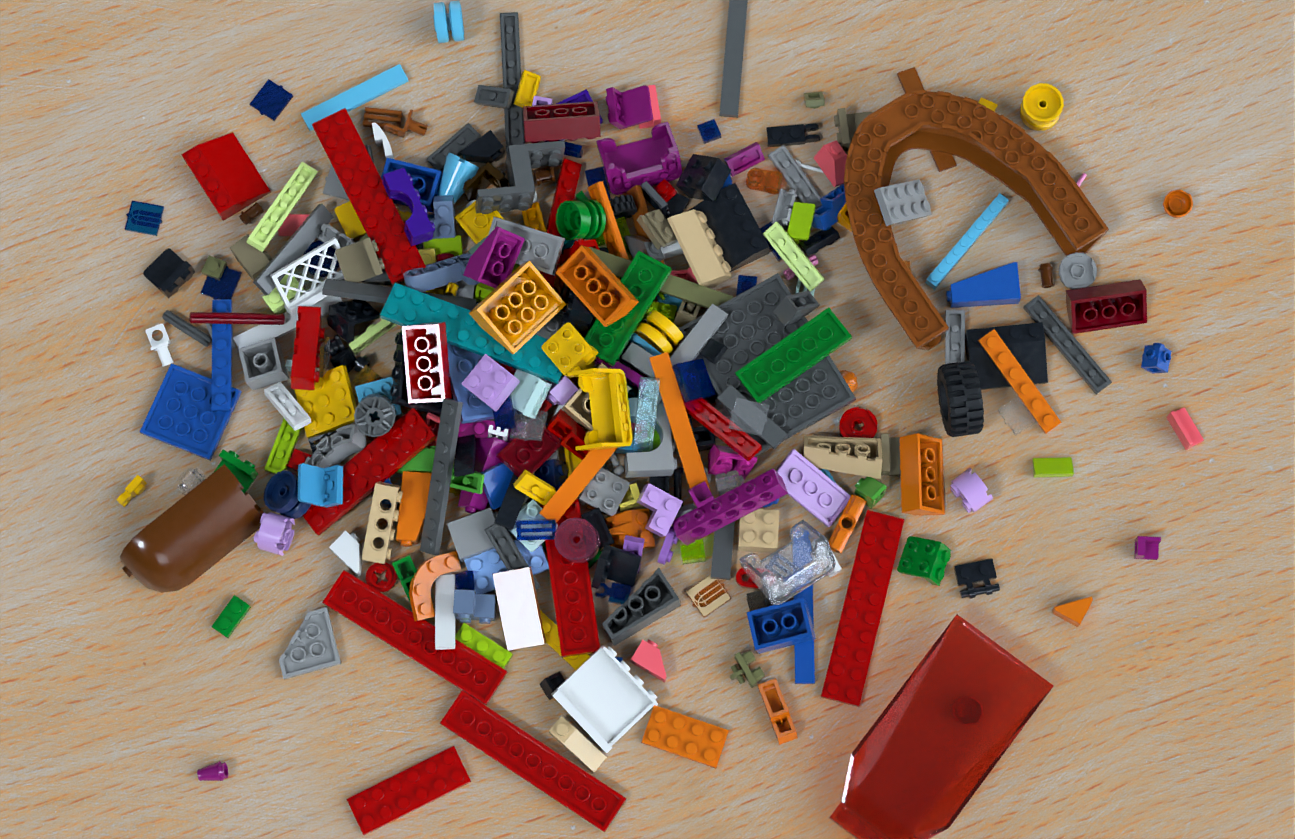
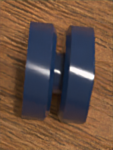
M283 470L277 472L266 485L264 490L265 505L276 513L297 519L304 515L311 506V504L298 501V476L290 471Z

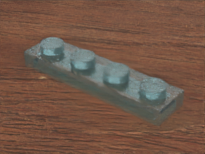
M640 377L632 453L652 451L660 386L659 378Z

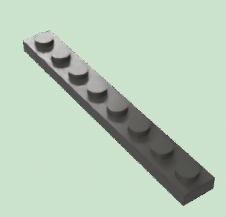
M443 399L420 551L432 555H439L463 407V402L452 399Z

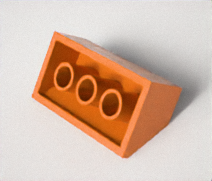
M581 245L556 272L604 327L626 316L639 302L588 247Z
M919 433L900 437L902 513L910 515H945L942 439Z

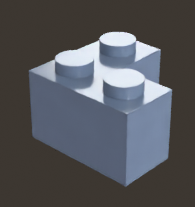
M453 195L434 196V214L427 215L429 221L432 220L435 226L433 239L454 238L456 235V221L454 218Z
M454 590L453 614L456 620H459L460 623H471V620H476L480 624H490L491 621H495L496 595L476 594L474 590Z

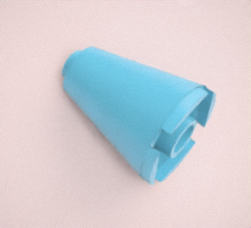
M448 153L437 196L453 195L455 204L464 193V183L477 174L479 167L452 153Z

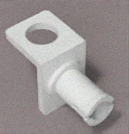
M164 324L146 329V334L152 346L150 349L157 351L162 366L174 363L168 350L171 342ZM153 331H162L163 338L160 341H155L152 338Z

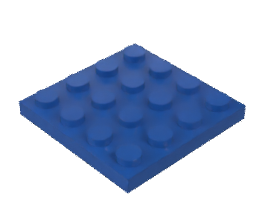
M171 363L140 433L211 461L242 392L232 387V411L212 412V379Z

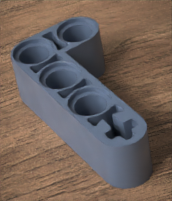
M472 254L458 255L426 265V268H415L406 271L403 274L405 286L420 292L448 285L449 282L454 283L464 280L469 285H476L480 282L463 276Z

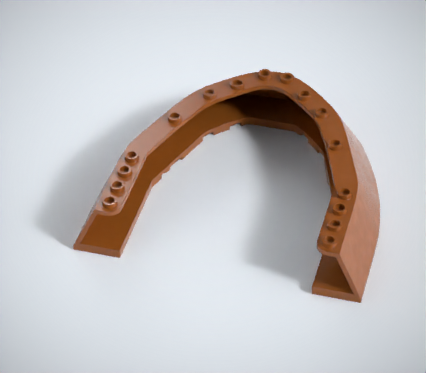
M916 90L903 94L868 115L859 124L848 150L845 164L844 189L850 225L858 252L874 286L916 349L930 350L940 343L941 334L946 332L949 327L900 257L891 225L886 226L874 192L875 189L889 186L894 165L898 157L904 152L912 149H922L951 154L967 160L988 173L1030 204L1066 256L1075 252L1086 254L1109 230L1067 170L1049 151L1044 149L1016 123L968 97L963 98L943 91L931 92L925 90Z

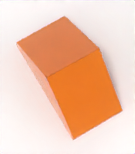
M1091 596L1056 606L1052 609V613L1078 627L1088 611L1093 598Z

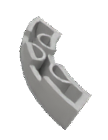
M356 424L338 428L336 433L330 437L325 436L316 445L317 449L311 457H307L304 464L321 468L339 465L348 456L366 447L365 434L359 431Z

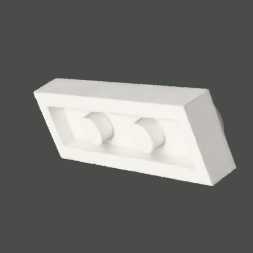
M281 382L264 389V395L294 431L311 423L310 416Z

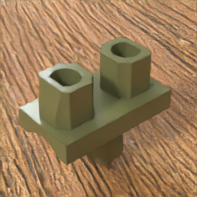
M751 650L742 654L740 652L735 654L734 658L741 670L737 668L736 664L733 665L731 669L734 674L730 676V679H737L742 684L745 682L742 676L744 674L751 688L757 686V682L765 677V674L760 666L752 671L747 666L756 661Z

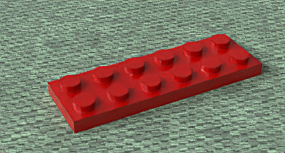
M452 746L348 798L347 801L365 836L471 783V780L455 747Z

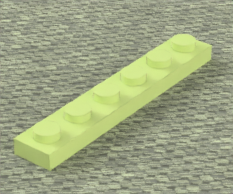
M301 162L247 239L248 244L261 252L265 250L317 175V170Z

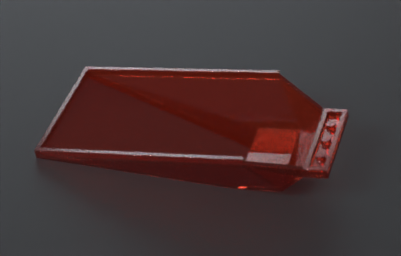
M956 614L851 753L842 799L829 819L855 839H930L949 829L1048 695L1053 685Z

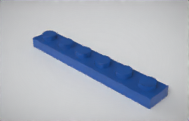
M212 300V312L232 313V300ZM212 324V412L232 411V324Z

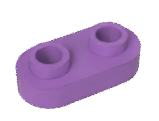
M670 527L665 537L657 563L665 565L666 562L670 563L672 559V545L677 544L679 539L676 536L674 527Z

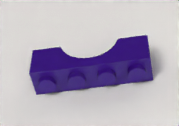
M405 168L383 174L382 183L389 199L404 202L412 212L411 217L405 221L404 228L411 246L432 240L435 226L433 221L428 219L427 208L420 202V194L412 185L411 175L407 174Z

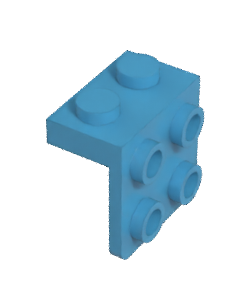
M304 463L299 464L298 501L325 508L343 504V466L335 465L321 468Z

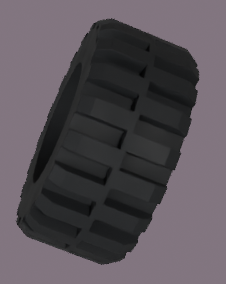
M969 361L941 365L937 373V391L942 422L947 435L959 437L979 434L984 426V409L980 381L975 365Z

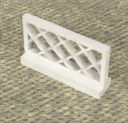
M335 237L270 275L285 304L286 311L292 316L297 315L298 306L310 307L328 296L322 294L325 280H318L321 270L329 272L328 279L345 281L342 270L339 272L334 271L337 261L336 254H334V257L326 255L328 247L333 244L336 250L341 248ZM314 255L321 256L318 266L310 264L311 258ZM325 257L333 259L330 269L322 267ZM299 264L305 265L302 276L294 274L295 267ZM309 267L317 269L314 279L306 277ZM282 274L289 275L286 285L280 284L277 277ZM293 276L301 278L298 288L290 287ZM305 279L313 281L311 288L307 291L302 290ZM288 290L297 291L295 298L288 301L286 297Z

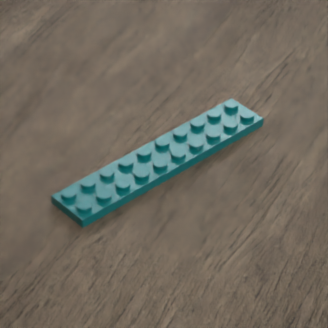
M394 284L381 311V319L400 326L445 322L448 344L481 356L487 354L494 361L559 384L563 374L541 348L548 339L534 335L515 354H512L478 325L469 314L471 310L401 284Z

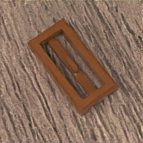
M365 107L363 127L372 128V123H376L381 129H384L385 123L368 122V119L397 122V125H391L400 128L403 113L396 110Z

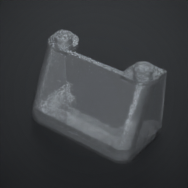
M804 520L791 528V542L766 558L760 560L759 556L755 553H749L739 559L745 572L774 605L787 601L830 574L835 568L836 563L828 539Z

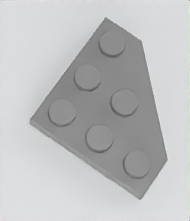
M325 607L308 612L301 626L289 642L290 644L279 659L284 680L341 665L328 608Z

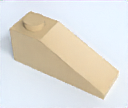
M562 716L549 730V734L591 771L595 772L607 759L599 749Z

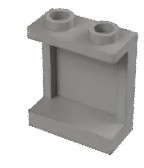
M491 507L447 523L461 563L469 557L494 549L493 544L484 531L495 524L497 512L492 513Z

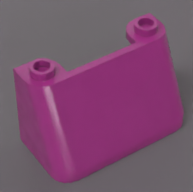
M668 121L655 125L651 130L652 137L617 147L615 141L611 138L596 141L611 193L621 195L635 185H641L646 181L651 186L658 185L663 179L669 182L681 176L682 166L679 150Z

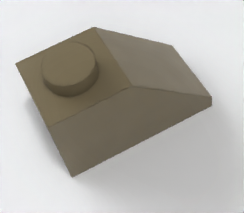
M682 300L674 324L680 328L695 320L701 306Z

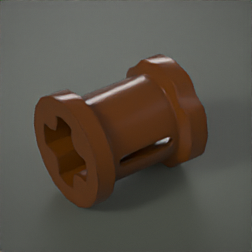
M553 166L545 170H534L537 186L551 181L556 183Z

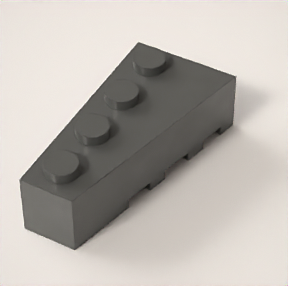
M658 568L635 593L628 597V600L622 606H619L602 623L604 631L615 646L680 607V600L660 568Z

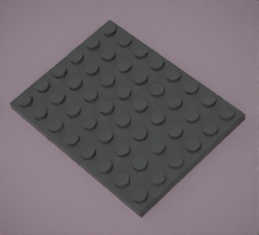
M777 273L718 306V308L728 314V317L711 339L724 344L726 351L716 364H713L700 354L696 357V360L718 397L729 385H732L787 433L786 440L854 402L856 397L829 355L760 404L756 403L736 377L735 372L808 322L806 317H803L796 323L784 326L778 320L773 311L791 293ZM702 316L678 328L682 332L684 339ZM726 408L735 425L762 445V450L755 457L772 448Z

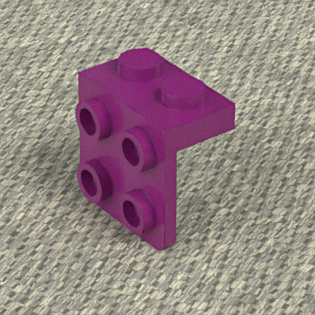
M643 85L624 92H620L614 87L606 89L607 96L605 100L609 111L607 117L613 126L621 130L653 119L648 86Z

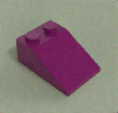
M496 226L470 257L463 276L496 288L511 274L525 238Z

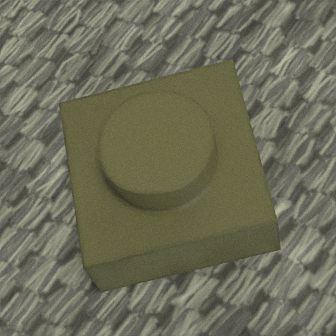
M823 92L804 93L806 107L815 109L825 106Z
M209 255L201 272L220 281L227 262Z

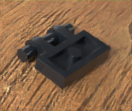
M993 559L954 566L958 586L966 585L967 589L960 591L961 598L969 597L971 599L975 598L976 595H991L993 592L1000 591L998 583L992 585L990 583V580L997 578ZM983 581L984 586L977 588L973 587L972 583Z

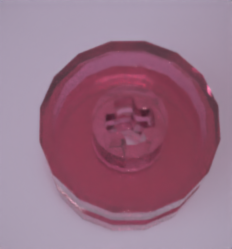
M570 518L562 522L557 528L554 537L555 547L558 552L574 563H585L593 559L598 553L601 544L600 535L596 528L587 520L581 518ZM578 537L580 539L579 543H576L575 538Z

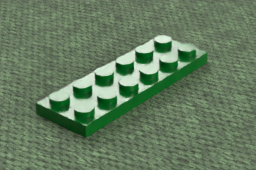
M641 251L637 252L620 281L639 302L626 316L607 327H604L596 319L585 337L586 342L599 352L596 355L598 359L614 367L670 275L671 267Z
M828 307L735 372V375L756 403L760 404L850 341L852 336Z

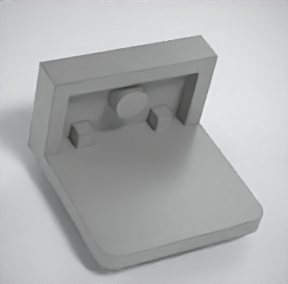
M601 467L579 494V503L582 505L587 503L594 508L599 507L603 513L613 516L630 484L628 481Z

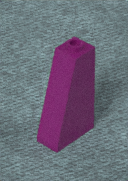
M495 437L476 439L475 471L481 473L501 463L496 455L509 442ZM484 488L482 494L461 490L458 507L464 508L465 512L471 514L485 510L488 499Z

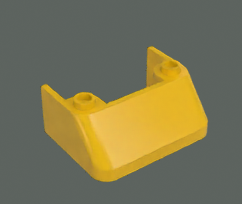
M591 368L568 372L567 375L570 377H579L578 385L583 392H589L593 427L592 431L586 433L584 438L585 445L576 446V451L630 446L633 436L624 371L621 369Z

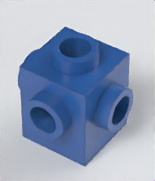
M1161 343L1145 346L1141 368L1152 374L1168 373L1172 351Z

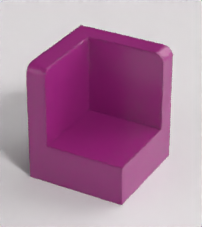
M705 481L688 489L697 508L715 499Z
M1137 536L1135 539L1134 559L1157 560L1159 558L1161 537Z

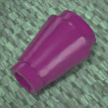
M220 761L197 771L199 781H223L225 778H228L229 774L227 764Z

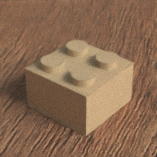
M757 509L740 518L738 551L777 553L779 510Z

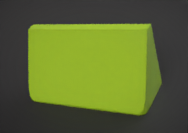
M455 235L454 238H437L424 242V249L435 248V255L451 253L455 257L463 254L461 235Z
M1033 458L1034 478L1072 477L1074 475L1072 458Z

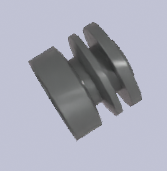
M378 393L369 394L361 399L355 409V424L359 431L367 436H382L392 428L396 418V409L394 404L391 403V399L385 395ZM376 411L378 412V417H380V419L376 418L374 421L372 420V416L369 414H374V412Z

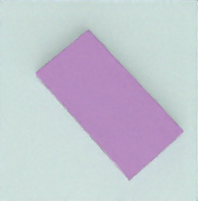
M795 449L789 452L776 470L783 478L788 495L827 527L833 524L851 495Z

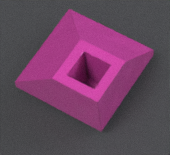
M714 444L708 453V474L745 480L756 464L757 457L747 461L731 447Z

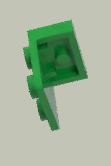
M222 450L219 454L222 461L215 471L225 464L244 487L241 491L245 495L258 476L257 471L254 469L255 465L248 460H245V462L238 459L239 455L231 450L229 452Z
M909 536L897 571L901 574L925 578L932 585L940 586L941 580L945 575L947 562L951 557V549L939 541Z

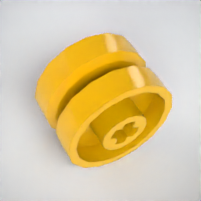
M1038 83L1031 86L1025 92L1020 106V117L1023 123L1036 131H1045L1052 128L1058 122L1064 107L1061 92L1056 87L1047 83Z
M652 310L646 317L647 323L641 322L635 331L638 336L661 354L666 352L670 354L673 350L671 344L678 345L684 339L678 327L656 310Z

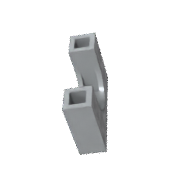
M628 398L631 423H646L655 428L660 436V445L650 452L626 453L624 458L626 478L672 476L674 469H677V459L673 458L675 441L671 439L672 430L663 401L658 405L650 398Z

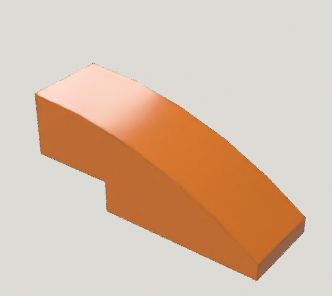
M776 678L758 684L760 695L779 745L797 739V731Z

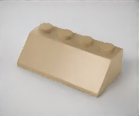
M693 209L667 218L699 285L715 288L732 277L730 273L731 267L722 256L723 251L714 240L715 234L706 223L707 218L703 212Z

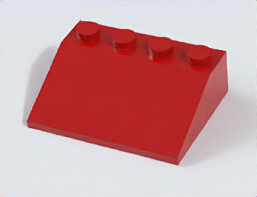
M233 132L198 144L181 154L223 221L271 193Z

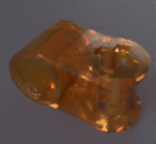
M752 168L747 173L746 185L751 190L779 194L783 174L774 170Z

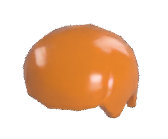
M1180 189L1170 191L1165 196L1163 202L1165 212L1173 218L1185 217L1193 206L1191 195Z

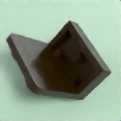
M489 162L485 166H481L477 170V174L464 183L463 191L467 201L476 200L477 191L487 189L491 184L496 188L509 187L507 184L508 180L505 178V172L499 167L495 168Z

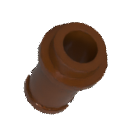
M256 202L245 212L242 211L239 218L245 225L251 224V221L263 213L264 210Z
M1044 263L1039 265L1038 272L1041 273L1042 288L1054 287L1052 278L1053 267H1051V264Z

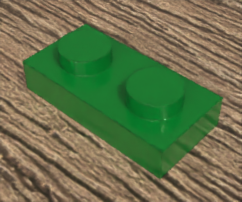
M234 595L211 627L226 638H229L251 606Z

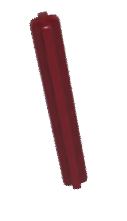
M191 312L189 321L190 323L283 325L285 316L284 314Z

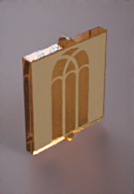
M711 574L685 592L693 602V607L698 609L703 618L732 599L724 588V584H721L718 579H711Z

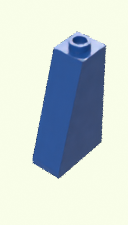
M1013 262L951 284L949 291H946L947 302H950L951 308L1019 304L1021 294L1018 264Z

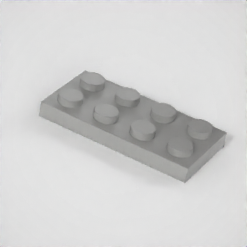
M920 179L880 187L874 190L886 226L932 215L931 206L927 201L924 186Z
M493 217L488 236L498 226L525 238L515 262L516 264L521 265L530 261L538 271L555 275L565 238Z

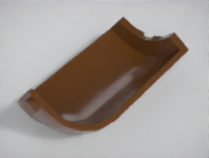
M224 464L132 538L120 555L121 562L124 564L122 569L129 577L133 575L148 589L161 593L178 591L194 582L260 529V520L264 512L248 492L244 495L241 491L244 487Z

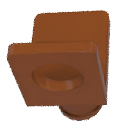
M410 109L403 129L385 123L384 131L404 138L408 130L424 136L428 125L412 120L413 110Z

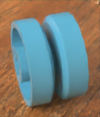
M460 0L450 1L449 13H447L446 5L443 2L434 3L433 19L438 43L449 41V31L452 32L454 41H464Z

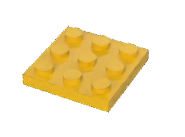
M341 365L326 371V373H321L319 383H315V390L294 389L297 402L311 418V423L304 426L307 438L355 422L354 414L357 406L346 366Z

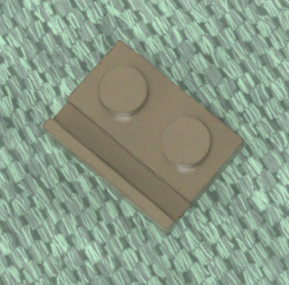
M660 209L638 217V223L657 250L678 242L669 222Z

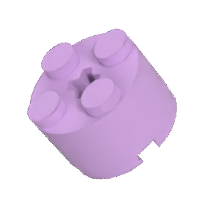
M968 468L952 480L950 485L951 492L956 498L961 497L962 506L968 513L971 511L973 513L993 499L991 494L987 496L986 491L988 488L975 472L971 474V468Z
M273 512L263 513L260 520L261 526L259 531L255 533L254 542L257 543L260 550L283 556V550L288 551L292 543L295 530H292L291 527L292 524L295 525V521L293 518Z

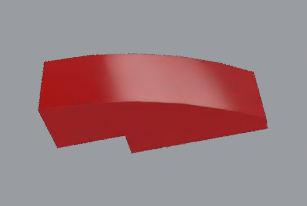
M560 409L551 418L546 429L561 439L560 444L583 460L590 450L576 451L575 447L585 445L584 438L587 432Z

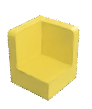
M637 483L629 485V489L619 504L620 512L641 506V504L637 503L640 496Z

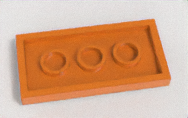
M654 705L641 743L716 769L729 730Z

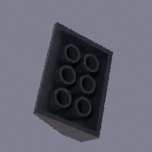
M736 183L721 189L714 202L703 200L690 209L698 210L705 214L707 218L706 223L715 234L714 240L723 251L722 256L731 267L730 272L769 254V245Z
M1043 322L966 330L965 346L967 360L975 365L981 390L1011 387L978 342L980 338L993 329L998 333L1034 385L1048 383Z

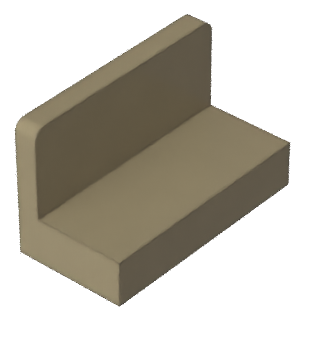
M881 434V476H901L900 437H889V434Z

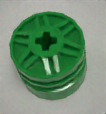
M597 200L564 201L558 207L556 226L559 234L565 240L596 239L604 232L606 215L604 208Z

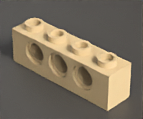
M378 481L375 483L361 560L385 564L387 559L390 560L392 548H389L390 540L394 541L396 529H393L394 521L397 522L399 510H396L397 502L401 503L403 491H400L399 485ZM388 499L391 502V508L385 509L381 504L382 500ZM378 519H386L388 526L385 528L380 527ZM375 538H382L384 546H377L374 542Z

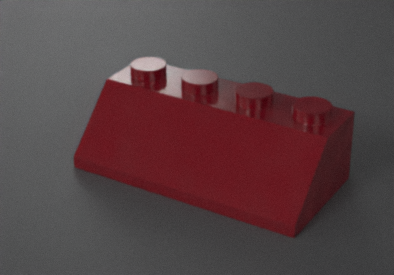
M598 101L523 106L525 142H553L563 139L574 141L578 138L591 140L601 137Z
M1141 279L1066 290V308L1071 333L1077 334L1147 323V290Z

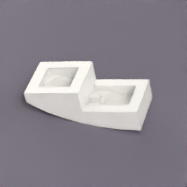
M372 123L377 147L384 146L386 159H394L386 135L376 123Z

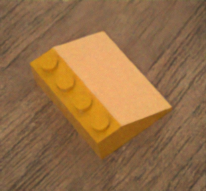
M527 261L514 270L469 314L484 331L510 353L515 354L566 303L530 261Z

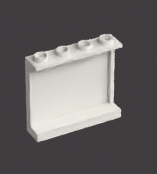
M602 645L551 695L594 741L608 753L616 741L654 705H658L655 701L658 697L650 689L646 691L642 687L644 682L637 675L633 677L628 672L631 668L623 660L619 662L615 658L617 653L610 646L606 648Z

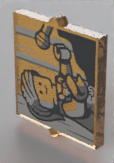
M326 337L320 347V378L324 377L329 368L330 337Z

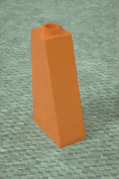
M403 471L401 486L403 494L399 505L396 540L398 543H401V546L412 547V544H418L423 532L432 473Z

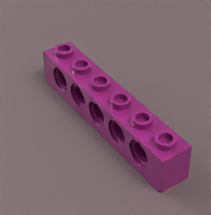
M771 469L675 519L672 524L676 536L687 546L788 494L783 478L774 469Z

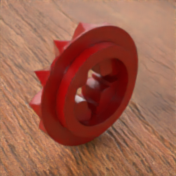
M376 562L368 568L366 582L369 586L380 593L388 592L395 586L397 574L391 564ZM375 573L380 575L386 573L385 578L388 582L383 580L377 582L378 577Z

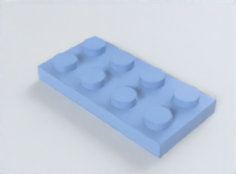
M518 539L514 541L528 566H531L534 575L549 570V564L542 545L534 552H530ZM495 548L464 560L476 594H487L495 591L492 574L507 571Z

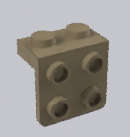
M845 108L837 110V115L834 116L835 127H838L839 133L836 136L838 143L844 151L849 150L859 124L873 112L846 114Z
M369 237L335 251L345 281L358 283L383 274L382 270L385 269L382 258H377L376 251L379 250L375 240L371 241Z

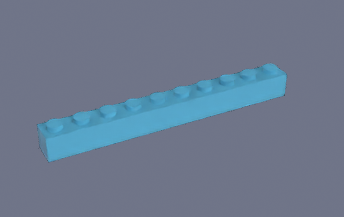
M1000 193L929 275L925 282L934 290L1005 208L1009 201Z

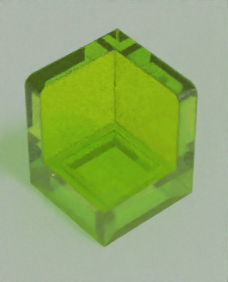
M703 539L695 540V543L687 546H680L683 565L706 562Z

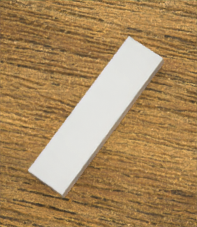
M455 574L441 575L435 580L436 650L455 649V616L453 614Z

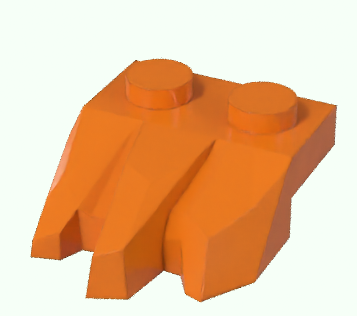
M649 509L628 510L604 518L605 522L611 526L609 531L615 542L610 546L623 550L625 535L645 539L643 549L653 548L655 546L653 533L645 529L650 519Z

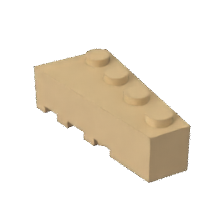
M804 436L803 457L815 467L881 479V438Z

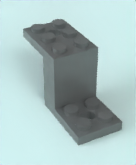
M553 141L508 146L505 164L509 187L478 190L475 204L476 213L489 214L493 211L509 212L510 210L517 209L524 211L532 208L535 195L532 169L539 168L540 166L556 167L561 165L565 151V142Z

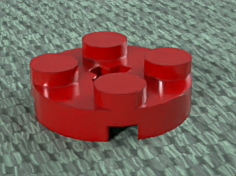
M860 407L850 408L844 412L839 422L841 437L874 438L877 433V419L870 410ZM855 422L863 424L861 431L854 429Z

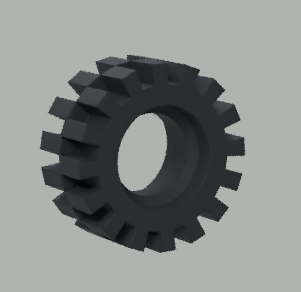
M620 195V197L616 196L614 199H609L617 222L626 220V218L632 217L637 212L632 195Z

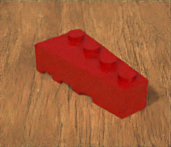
M298 306V321L296 320V338L294 340L291 369V389L315 390V383H319L320 371H317V368H321V357H319V354L323 353V342H321V339L325 338V328H322L321 307Z

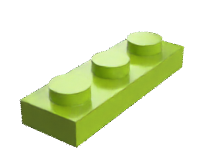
M283 419L264 468L266 472L276 474L283 470L286 471L287 464L302 428L294 431L288 422Z
M463 623L455 635L456 640L503 669L513 656L511 652L466 623Z

